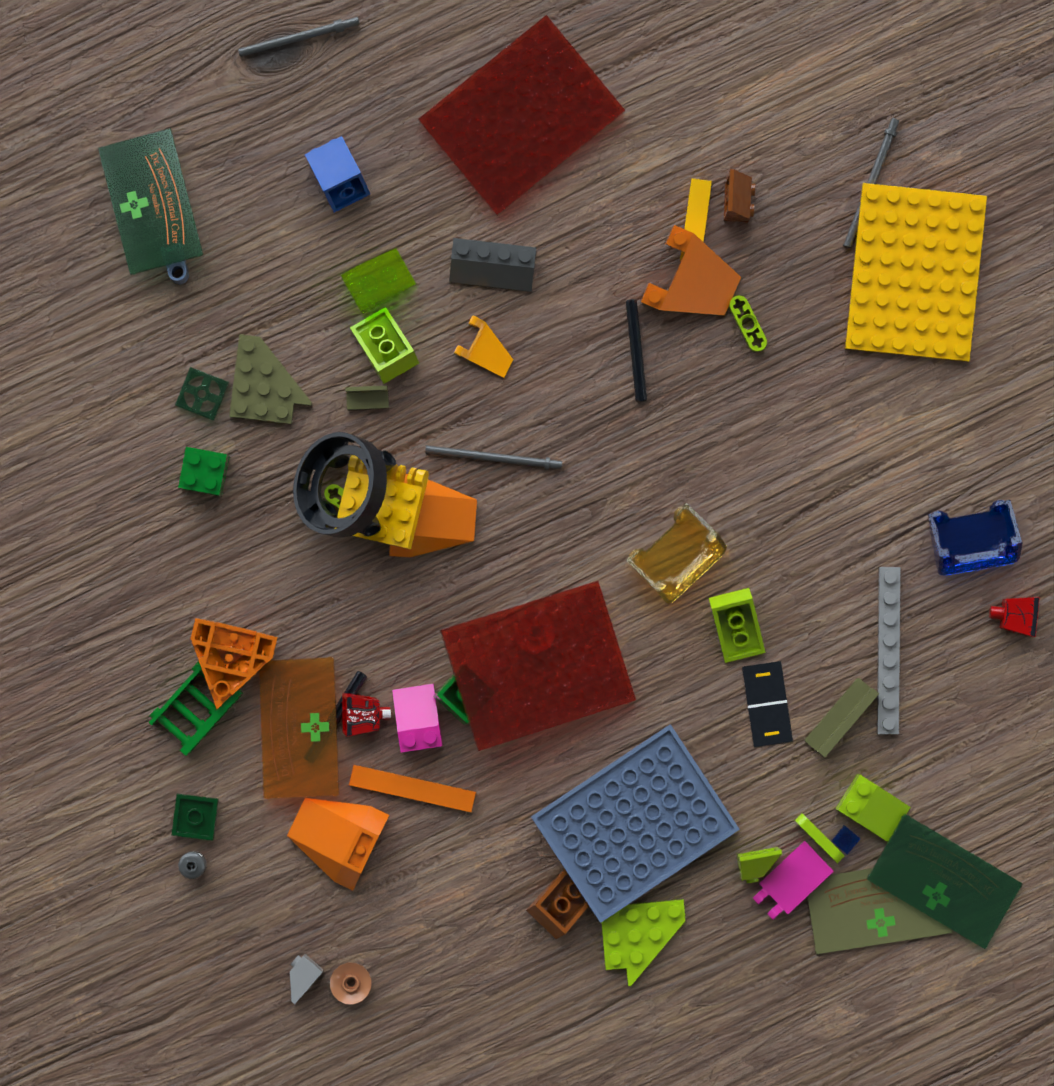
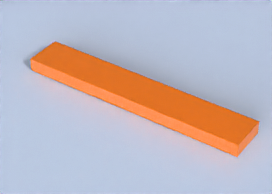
M353 765L349 782L350 786L472 812L476 794L475 791L359 765Z

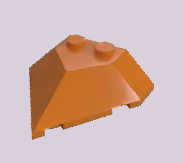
M195 618L190 639L216 709L273 658L278 637L224 623Z

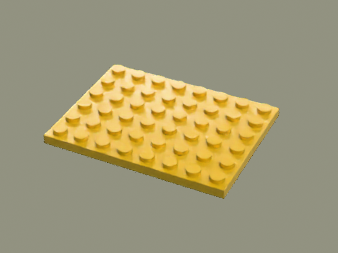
M862 183L845 349L970 361L987 196Z

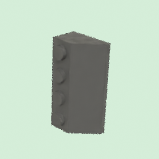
M453 238L449 283L532 292L536 247Z

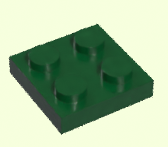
M177 793L171 836L213 841L219 798Z

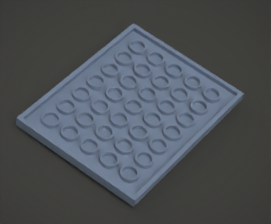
M671 724L531 816L600 923L740 830Z

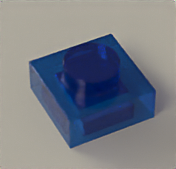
M843 825L831 839V842L848 855L861 838Z

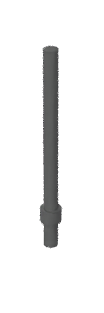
M358 17L343 21L339 19L329 25L239 48V55L242 57L335 31L336 33L343 32L346 28L360 25Z

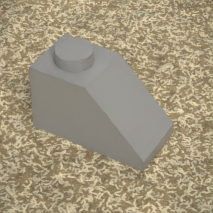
M306 954L302 958L298 955L290 964L293 967L290 970L291 1001L294 1004L324 971Z

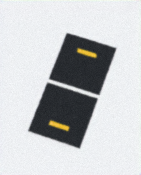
M781 661L743 666L742 671L754 747L793 742Z

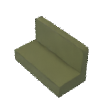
M388 386L345 387L347 410L389 409Z

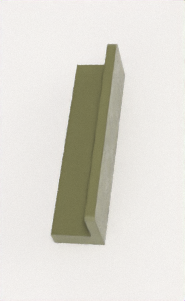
M857 678L805 738V742L821 756L826 757L879 693L875 689L870 688L860 678Z

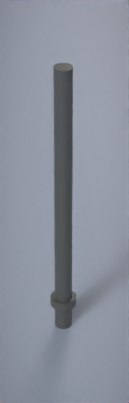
M895 118L891 119L888 129L884 131L885 137L867 182L869 184H876L892 139L897 135L895 131L899 120ZM860 202L843 244L847 248L852 247L857 234Z
M426 445L425 454L545 467V470H549V468H562V461L550 460L549 457L540 459Z

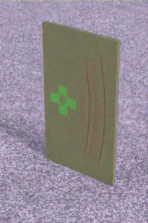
M933 858L930 860L934 862L920 860L830 875L807 897L816 954L952 933L953 929L951 927L948 904L945 907L937 903L934 910L925 906L930 897L922 893L926 885L935 889L939 881L944 884L942 867L938 865H941V859ZM935 892V896L934 893H932V899H935L936 901L938 899H941L940 893L937 894V892Z

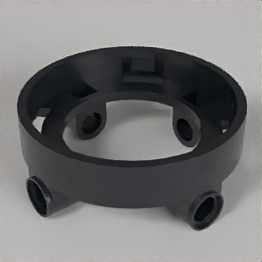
M335 432L321 437L305 452L296 470L293 497L300 519L311 530L332 537L344 538L357 533L364 534V536L377 534L381 530V525L376 515L385 497L387 472L396 465L395 458L388 451L378 450L368 440L352 434ZM355 441L358 445H360V447L355 445H348V442L354 443ZM348 455H355L366 466L369 478L368 491L363 503L353 514L344 518H335L337 515L336 509L328 501L322 500L321 497L323 478L329 467H344L349 462ZM313 470H315L311 483V491H309L308 489L311 474Z

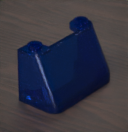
M997 500L993 502L988 512L949 518L946 512L940 510L928 514L938 574L952 575L1009 565L1020 559L1023 542L1011 500Z

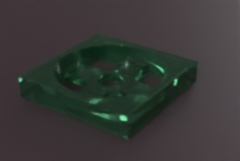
M190 367L175 406L214 421L229 382ZM196 377H204L200 386L195 387L188 384ZM212 380L219 386V396L210 393L209 387ZM200 390H204L206 392V396L204 398H200L198 396V392ZM185 392L194 395L195 401L192 407H189L186 403ZM210 401L215 403L214 408L210 411H200L203 402Z

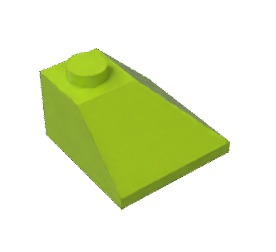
M774 847L736 854L741 880H746V883L758 882V878L764 877L782 855V850Z

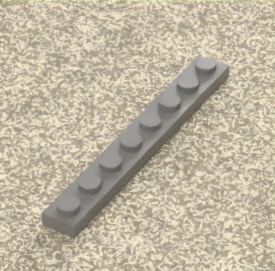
M879 567L877 692L879 695L877 696V734H899L900 567Z

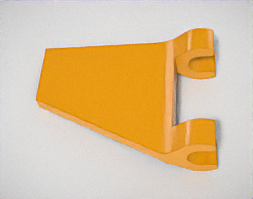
M473 315L468 324L478 328L479 331L469 350L458 345L454 354L504 378L513 358L487 323Z

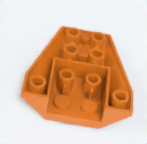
M405 474L404 483H407L408 474ZM428 479L411 549L390 545L389 556L411 558L473 542L477 499Z
M305 798L287 836L334 882L354 891L378 837L388 820L389 814L368 805Z

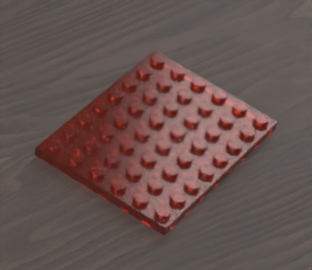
M545 15L422 115L418 121L498 216L622 115L625 109L550 18Z
M598 581L440 630L478 751L636 700Z

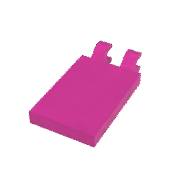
M804 841L759 883L763 889L753 899L759 905L770 895L778 903L767 913L774 920L783 910L787 914L791 913L834 871Z

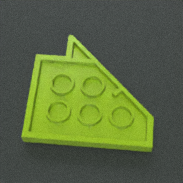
M684 899L628 904L601 922L605 969L626 968L628 986H632L686 921Z

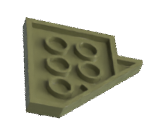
M239 334L229 417L292 425L294 404L312 406V402L261 337Z

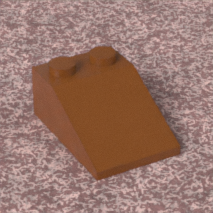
M735 169L729 170L725 180L723 221L749 222L750 217L754 216V204H751V196H755V184L752 183V177Z
M564 869L526 911L555 939H558L568 932L589 905Z

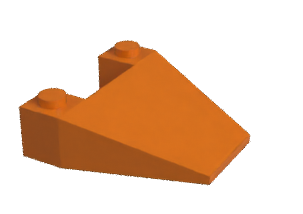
M673 225L665 244L684 252V255L668 291L648 283L640 302L662 311L725 315L741 276L694 233Z

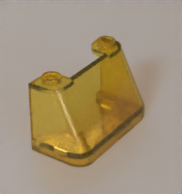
M687 503L676 509L674 512L675 524L648 550L645 551L642 548L635 549L626 559L628 564L667 604L675 601L722 557L727 549L720 535Z

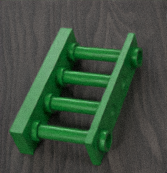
M199 661L191 669L194 672L161 709L157 707L150 714L149 717L152 719L148 722L150 725H155L158 721L181 741L183 747L180 751L185 756H188L243 695L240 689L237 690L216 709L215 704L191 684L199 674L205 678ZM185 690L209 710L211 716L206 721L200 720L178 700ZM171 705L195 726L194 729L197 732L192 737L190 735L186 736L163 715Z

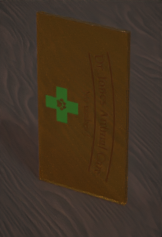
M334 657L270 660L259 670L264 799L339 795Z

